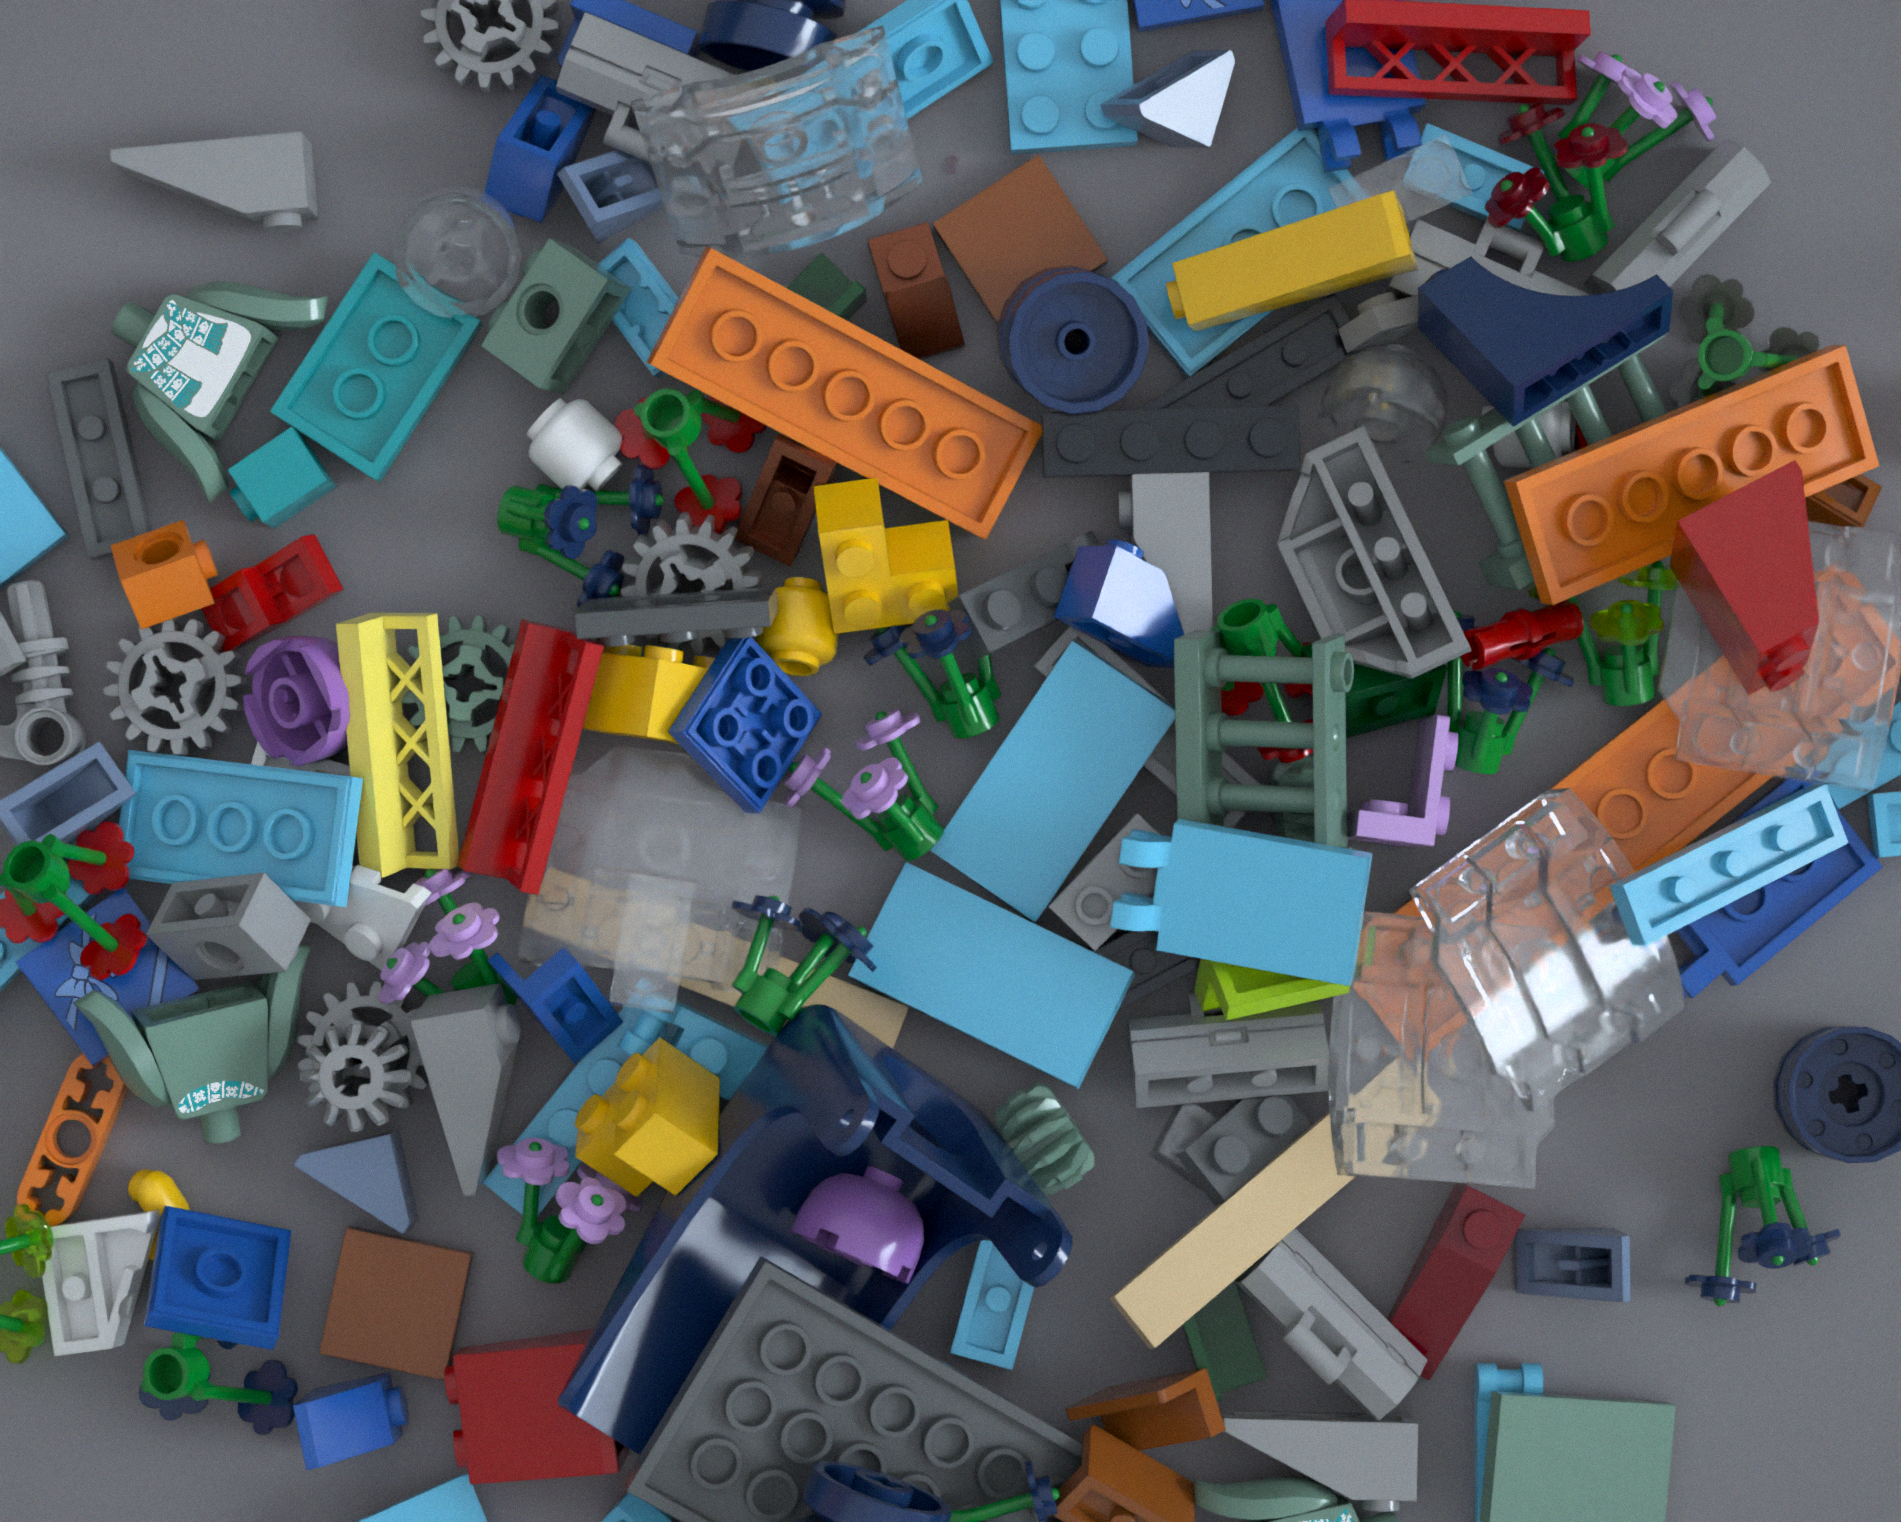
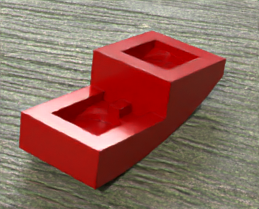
M311 534L296 539L259 564L240 569L210 588L215 604L201 608L212 631L221 632L226 636L221 647L223 652L235 651L294 620L344 589L316 535Z

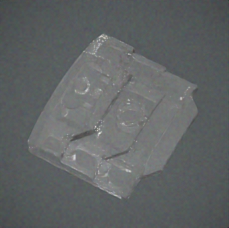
M883 25L819 44L801 54L758 70L714 80L693 82L631 101L679 252L682 255L701 257L706 246L729 258H747L787 252L810 246L852 230L875 218L907 196L923 181Z
M1808 521L1819 625L1807 664L1803 667L1804 674L1792 684L1775 692H1770L1766 686L1750 695L1747 694L1676 578L1665 654L1658 685L1659 693L1680 722L1674 760L1814 784H1827V786L1863 792L1873 790L1885 750L1901 671V534L1850 525L1841 527Z
M615 746L581 775H570L539 895L530 894L527 898L518 959L521 963L542 966L562 947H565L584 970L586 966L703 981L709 982L711 989L740 993L732 987V983L744 967L758 921L740 915L738 911L731 908L733 901H740L752 905L755 895L765 897L775 895L779 898V901L789 905L802 808L795 806L790 808L786 804L768 800L760 814L745 813L689 754ZM772 927L757 974L762 976L767 967L779 971L785 930Z
M1570 788L1546 790L1408 889L1433 935L1431 964L1446 984L1466 1018L1485 1058L1490 1074L1510 1080L1526 1111L1531 1112L1537 1110L1577 1078L1586 1077L1630 1042L1640 1043L1685 1008L1681 977L1668 936L1666 935L1647 946H1632L1609 885L1635 873L1633 867L1602 823Z
M1364 911L1354 980L1351 983L1349 993L1334 996L1329 1047V1110L1337 1175L1535 1189L1537 1146L1555 1128L1553 1093L1554 1052L1560 998L1544 977L1545 929Z

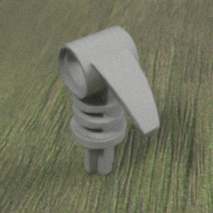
M36 580L17 582L8 586L7 596L14 637L27 661L19 666L20 671L11 675L12 683H22L24 693L14 698L17 707L15 721L9 725H0V756L29 761L37 765L57 767L84 751L87 744V733L83 723L74 714L67 712L64 700L73 697L74 694L72 688H62L61 678L68 676L70 670L68 666H58L57 657L69 650L68 639L65 637L54 638L44 583ZM51 720H56L63 729L64 741L57 752L47 755L39 746L38 734L44 724Z

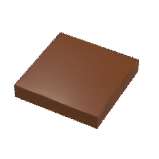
M1039 154L932 223L933 229L996 325H998L1005 301L1023 280L1045 268L1073 265L1095 272L1108 262L1107 257Z
M348 1226L344 1234L319 1354L445 1380V1366H450L474 1252Z

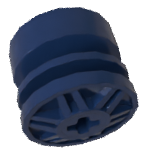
M845 0L714 1L707 6L698 45L702 52L729 66L761 76L786 80L837 46V34L813 19H837L844 16L846 9Z
M1823 1027L1799 1038L1783 1055L1773 1081L1774 1108L1785 1131L1803 1148L1845 1163L1877 1162L1901 1150V1043L1897 1039L1869 1027ZM1842 1076L1845 1083L1856 1084L1858 1094L1849 1097L1848 1109L1845 1108L1843 1103L1831 1102L1829 1096L1830 1091L1839 1088L1838 1077Z

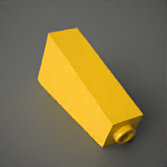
M1394 190L1174 262L1172 266L1176 280L1167 282L1166 287L1175 319L1178 320L1186 317L1188 326L1197 332L1418 270L1402 206Z

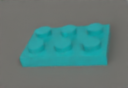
M374 252L269 412L381 483L484 324L478 318Z

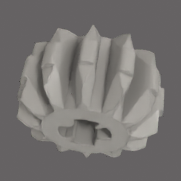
M353 1020L350 1022L348 1040L337 1026H330L324 1030V1034L331 1051L317 1044H311L306 1049V1054L309 1058L321 1064L320 1069L312 1068L301 1071L300 1081L306 1083L319 1082L321 1090L310 1094L305 1101L308 1107L320 1105L326 1100L331 1103L323 1120L327 1125H335L347 1110V1124L351 1132H358L363 1129L366 1112L377 1126H380L389 1121L388 1112L382 1100L398 1108L404 1106L407 1102V1097L399 1090L393 1088L392 1083H403L413 1080V1071L406 1068L394 1070L392 1061L402 1058L407 1054L408 1050L404 1044L391 1047L386 1052L382 1049L390 1032L385 1026L377 1027L367 1042L366 1027L363 1020ZM355 1058L363 1061L359 1068L361 1070L369 1068L371 1074L370 1082L360 1085L358 1093L350 1090L354 1082L345 1084L342 1075L343 1069L354 1066Z

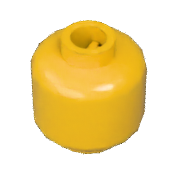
M792 577L784 581V586L776 587L779 612L771 627H763V633L755 636V641L786 675L811 676L819 671L820 666L826 665L833 660L837 652L839 634H834L828 593L822 591V584L810 578Z

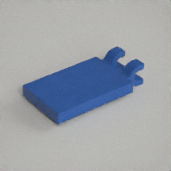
M1270 0L1298 131L1317 129L1324 172L1349 169L1352 166L1351 159L1358 158L1361 155L1359 141L1353 127L1378 123L1385 163L1410 159L1412 157L1411 149L1420 148L1422 145L1417 122L1411 113L1420 112L1426 105L1425 99L1329 95L1325 21L1343 0ZM1345 47L1347 76L1373 77L1383 67L1365 48ZM1400 49L1388 50L1395 55ZM1409 50L1399 61L1417 79L1421 80L1414 50ZM1388 72L1383 78L1395 77L1390 72Z
M1804 767L1797 768L1725 827L1809 785L1817 783ZM1837 808V814L1848 840L1847 844L1675 931L1695 956L1664 979L1679 999H1683L1686 996L1689 998L1695 997L1720 974L1730 986L1739 985L1883 868ZM1665 937L1649 944V948L1654 947ZM1638 946V947H1639L1640 949H1644L1646 946Z

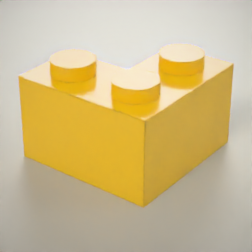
M878 478L814 486L818 533L834 634L913 624L919 616L928 611L938 609L950 610L947 603L959 596L948 520L885 528Z
M627 644L604 647L582 729L680 745L668 733V730L715 658L694 655L693 664L688 665L682 663L684 651L645 645L644 657H641L642 647Z
M659 1037L642 1055L635 1053L626 1060L618 1072L616 1082L602 1096L598 1094L591 1096L581 1107L575 1120V1127L578 1128L575 1157L635 1197L653 1181L676 1196L718 1155L720 1078Z

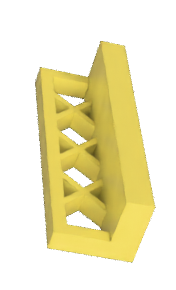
M368 613L336 623L340 673L349 693L350 719L346 734L351 777L363 778L356 831L359 865L380 872L381 878L405 868H446L451 870L458 867L460 855L437 613ZM395 629H417L419 657L411 667L397 653ZM409 689L424 704L425 721L418 730L403 716L402 698ZM415 752L430 767L431 784L424 793L409 779L407 762ZM421 815L436 830L438 852L416 851L413 825Z

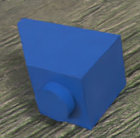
M540 75L497 137L483 200L503 207L514 215L528 217L540 223L543 222L564 190V186L557 173L564 167L575 163L596 111L595 108L557 93V81L544 75Z
M1109 539L1106 546H1078L1054 618L1147 667L1174 668V639L1183 636L1184 632L1165 572L1142 560L1144 552L1140 548L1124 541Z
M390 1372L315 1388L293 1405L306 1470L320 1468L392 1445L403 1435L401 1426L409 1424V1411L402 1386L393 1388Z

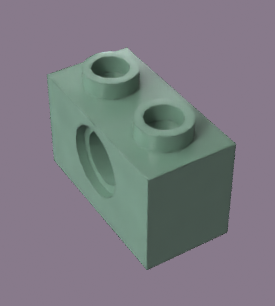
M549 238L544 246L535 250L528 258L523 268V280L511 299L502 303L493 313L488 325L490 332L481 346L538 388L564 395L632 288L575 247ZM557 299L560 308L559 316L556 322L547 328L544 321L546 308L552 301Z

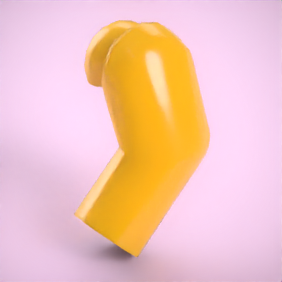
M142 1169L131 1177L128 1185L129 1195L133 1201L138 1202L144 1212L158 1210L159 1217H161L164 1206L189 1210L188 1202L174 1180L160 1170ZM159 1224L149 1255L151 1260H154Z

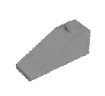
M301 131L110 149L111 162L124 174L255 225L263 224V230L266 232L296 231L302 228L301 220L319 219L312 143Z
M1209 472L1132 474L1129 480V490H1118V528H1130V544L1144 552L1142 560L1165 572L1184 635L1195 630L1210 631L1213 627Z
M501 983L429 995L410 1021L464 1197L477 1194L493 1167L515 1055L520 1039L521 1028L517 1010L512 1004H507Z
M1219 1409L1226 1429L1224 1432L1351 1500H1361V1508L1364 1510L1379 1512L1400 1510V1501L1417 1502L1418 1422L1410 1414H1387L1381 1420H1373L1367 1413Z

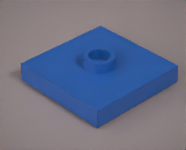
M164 1206L159 1222L144 1326L273 1350L279 1338L291 1230Z

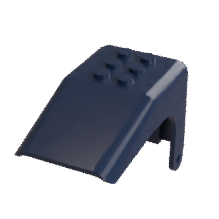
M822 1004L804 1006L800 1008L793 1021L788 1020L719 1114L718 1155L676 1196L668 1190L666 1191L559 1395L558 1406L640 1455L760 1256L891 1330L933 1272L947 1258L964 1246L982 1240L991 1241L1017 1276L1028 1285L1036 1288L1050 1282L1061 1271L1070 1255L1073 1236L1042 1190L989 1118L979 1108L838 1010ZM867 1166L877 1168L901 1179L903 1183L899 1193L917 1206L924 1227V1243L909 1284L882 1275L883 1270L874 1266L873 1268L865 1265L862 1267L801 1239L802 1236L789 1232L798 1210L810 1190L825 1178L839 1173L863 1177Z

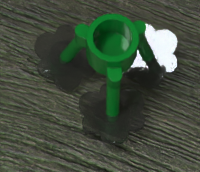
M1701 275L1692 285V296L1684 298L1680 304L1682 316L1689 319L1687 323L1688 336L1694 342L1700 344L1698 358L1685 362L1681 369V379L1673 381L1669 386V396L1674 402H1677L1676 410L1736 385V383L1731 381L1745 376L1751 369V366H1757L1762 371L1767 372L1818 351L1819 339L1812 332H1803L1798 335L1792 328L1781 327L1771 334L1768 342L1769 349L1755 352L1749 339L1737 330V328L1748 326L1753 321L1755 315L1752 302L1742 297L1743 286L1740 281L1727 279L1722 283L1714 275Z

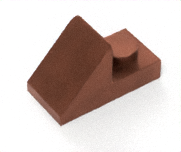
M921 223L868 239V246L899 348L920 360L965 346L947 275L943 272L929 223Z
M778 433L737 528L738 532L734 540L746 546H752L753 549L790 567L801 549L816 514L814 486L833 484L837 462Z

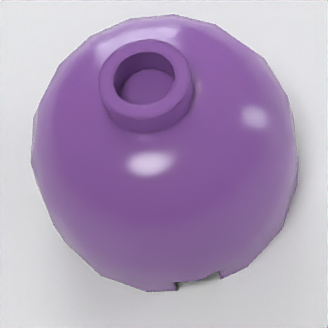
M304 635L275 639L258 647L248 661L245 675L254 674L252 680L253 693L243 695V703L251 732L263 750L274 759L286 757L292 762L290 765L300 767L319 762L347 749L346 729L350 719L349 693L340 673L338 644L324 637Z
M867 1166L863 1177L839 1173L822 1180L810 1190L800 1206L789 1231L792 1234L802 1236L801 1239L862 1267L865 1265L873 1268L874 1266L883 1270L882 1275L909 1284L919 1261L924 1243L923 1220L917 1206L899 1193L903 1181L871 1166Z

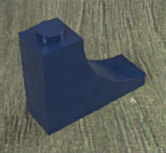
M1470 256L1450 269L1437 271L1425 284L1418 287V328L1514 427L1670 331L1673 290L1656 274L1628 288L1603 294L1566 296L1541 293L1512 284L1494 275Z

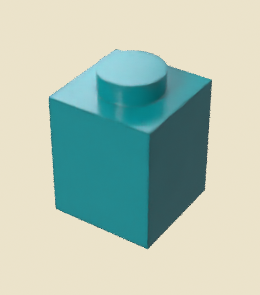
M290 427L228 469V472L237 483V486L229 492L245 517L251 523L260 518L264 524L274 529L338 487L305 437L293 427Z

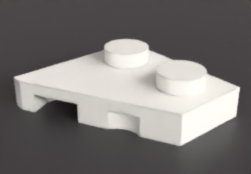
M356 865L352 866L347 907L292 901L311 919L310 923L317 924L344 943L354 956L369 961L382 971L388 958L405 945L432 892L414 883L405 893L378 885L381 882L380 872Z
M158 1210L64 1223L35 1229V1232L46 1230L49 1233L48 1241L37 1245L54 1356L106 1350L124 1345L159 1224Z

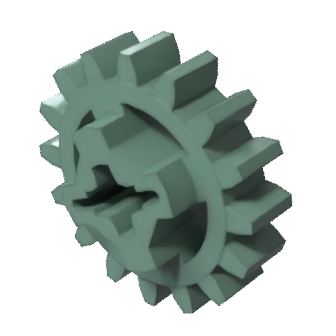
M476 615L471 623V628L468 630L464 629V625L458 617L452 616L448 620L449 633L442 635L439 632L441 654L455 645L461 643L463 645H460L458 657L442 668L443 679L456 680L457 677L466 678L470 668H474L475 677L483 680L484 683L490 686L497 687L495 691L483 689L482 692H472L469 702H464L465 695L463 692L455 689L450 684L444 683L445 700L450 705L448 714L450 722H447L448 735L452 736V751L463 754L468 740H474L479 752L487 753L490 741L489 736H491L495 718L477 727L476 724L479 723L480 712L494 702H500L506 680L497 677L488 664L490 657L488 652L489 646L500 654L509 668L515 643L510 646L505 644L509 637L510 628L502 623L490 635L487 633L486 618ZM410 645L407 651L417 660L419 657V647ZM408 691L402 698V704L418 706L419 711L414 714L409 722L415 728H419L425 721L424 704L412 691Z

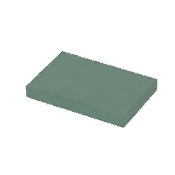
M1492 1391L1480 1521L1665 1522L1676 1405L1665 1401Z

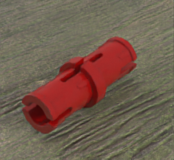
M1568 599L1534 611L1520 608L1507 612L1500 621L1463 631L1472 651L1461 655L1460 658L1467 667L1472 666V670L1476 671L1509 658L1523 661L1536 657L1542 648L1558 642L1561 643L1579 638L1584 628L1582 613L1574 602L1569 604Z

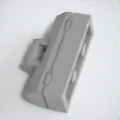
M586 12L573 38L571 49L569 48L556 85L557 93L613 116L606 131L603 144L660 168L665 166L675 142L734 167L747 142V137L734 113L763 95V86ZM631 115L663 128L659 139L627 126Z
M1724 139L1605 260L1584 284L1593 293L1603 294L1628 288L1657 274L1670 287L1768 187L1771 181L1763 164L1744 146Z
M1486 218L1475 244L1417 219L1409 236L1418 270L1390 277L1383 294L1393 292L1396 300L1418 295V287L1425 284L1434 273L1442 269H1450L1471 256L1494 275L1526 289L1554 295H1590L1535 271V267L1544 249L1542 241L1505 225L1494 228L1489 224L1488 218ZM1488 247L1521 260L1522 263L1519 270L1515 271L1486 258L1485 254Z
M1189 991V1014L1127 1019L1136 1108L1328 1091L1330 1056L1323 1013L1319 1002L1302 1003L1226 1021L1224 1015L1205 1017L1207 1015L1223 1014L1222 1009L1217 1008L1202 1012L1195 992Z
M1296 1228L1243 1272L1235 1282L1284 1331L1282 1339L1328 1385L1335 1382L1373 1420H1381L1401 1402L1416 1384L1428 1361Z

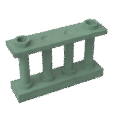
M1665 334L1514 427L1493 408L1478 418L1477 416H1468L1450 424L1441 432L1443 440L1424 451L1429 463L1455 466L1463 463L1500 539L1496 543L1498 551L1479 562L1489 585L1520 590L1533 582L1534 578L1510 500L1485 449L1515 431L1533 469L1557 459L1537 417L1565 399L1588 446L1611 437L1612 434L1589 384L1616 367L1643 423L1666 414L1667 411L1640 355V352L1666 337Z
M1195 630L1175 638L1177 820L1184 819L1224 827L1223 816L1228 813V810L1314 814L1315 843L1354 850L1352 847H1347L1345 692L1350 691L1353 683L1354 663L1351 653L1345 652V634H1331L1312 643V658L1227 655L1226 650L1220 647V631ZM1227 681L1313 684V723L1229 720L1227 714L1222 713L1221 688L1225 686ZM1227 746L1313 749L1314 788L1230 784L1228 778L1223 777L1222 752L1227 749Z

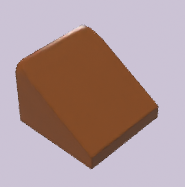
M1860 474L1806 497L1809 535L1835 551H1844L1863 530L1882 486Z

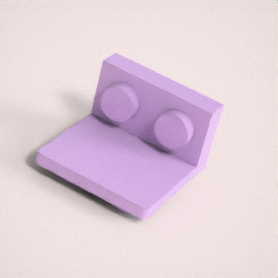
M1435 715L1419 721L1408 804L1370 799V802L1361 801L1360 810L1348 813L1350 832L1347 837L1349 840L1409 848H1423L1434 846L1435 835H1445L1449 821L1450 798L1441 796L1444 770L1453 771L1458 750V733L1449 732V716Z

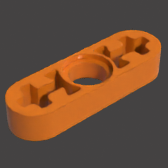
M81 1054L71 1063L17 1192L18 1209L23 1218L34 1226L45 1228L62 1224L71 1219L80 1207L128 1091L127 1086L121 1080L109 1056L93 1067L84 1054ZM103 1062L108 1065L105 1075L109 1079L114 1080L112 1089L99 1090L90 1107L103 1109V1115L100 1119L91 1111L70 1108L69 1104L72 1098L78 1103L86 1101L92 1082L83 1077L84 1071L86 1069L98 1068ZM68 1120L82 1122L89 1129L91 1135L88 1150L79 1157H73L64 1153L57 1142L58 1130ZM48 1158L54 1164L64 1168H78L79 1172L76 1178L70 1173L62 1175L57 1186L56 1195L64 1199L63 1207L49 1209L46 1214L42 1212L43 1200L34 1195L35 1189L49 1186L58 1169L45 1167L46 1159Z

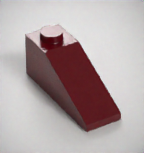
M1459 1180L1456 1181L1387 1317V1320L1428 1360L1420 1376L1429 1381L1497 1273L1525 1217V1214Z

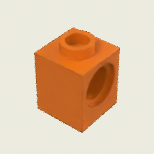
M184 520L110 545L120 582L141 630L215 604L207 580L218 575L215 563L205 539L193 543Z

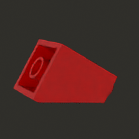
M1796 460L1678 520L1669 567L1748 695L1766 686L1770 692H1775L1799 679L1805 672L1803 667L1807 664L1819 625L1803 475L1801 468Z
M594 1329L462 1347L452 1355L453 1365L445 1366L444 1372L446 1394L450 1405L459 1404L462 1429L454 1430L453 1433L454 1453L457 1467L459 1469L468 1468L470 1485L605 1475L620 1471L629 1455V1448L558 1406V1397Z

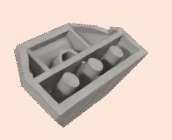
M1362 426L1305 453L1300 469L1301 475L1291 497L1277 545L1321 639L1331 634H1345V652L1351 653L1354 664L1408 678L1419 676L1472 651L1365 427Z

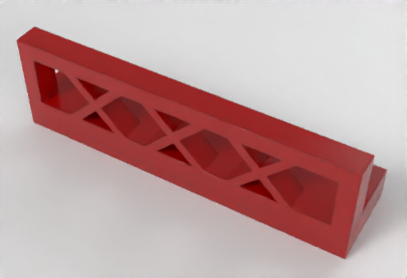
M1343 0L1325 21L1329 95L1528 104L1541 102L1542 104L1571 105L1577 100L1574 50L1591 35L1589 10L1397 0ZM1345 47L1365 48L1383 67L1373 77L1347 76ZM1388 49L1400 50L1395 55H1393ZM1409 50H1425L1444 70L1434 80H1419L1399 60ZM1449 52L1461 53L1456 58H1454ZM1470 53H1485L1504 73L1494 83L1478 82L1460 63ZM1510 55L1521 56L1515 61ZM1529 56L1555 57L1557 86L1539 85L1521 65ZM1390 72L1395 78L1383 77ZM1450 75L1455 81L1443 80ZM1510 77L1516 84H1505L1504 82Z
M521 619L457 864L463 871L507 879L520 892L539 895L604 649L603 645L592 638L577 639L575 630Z

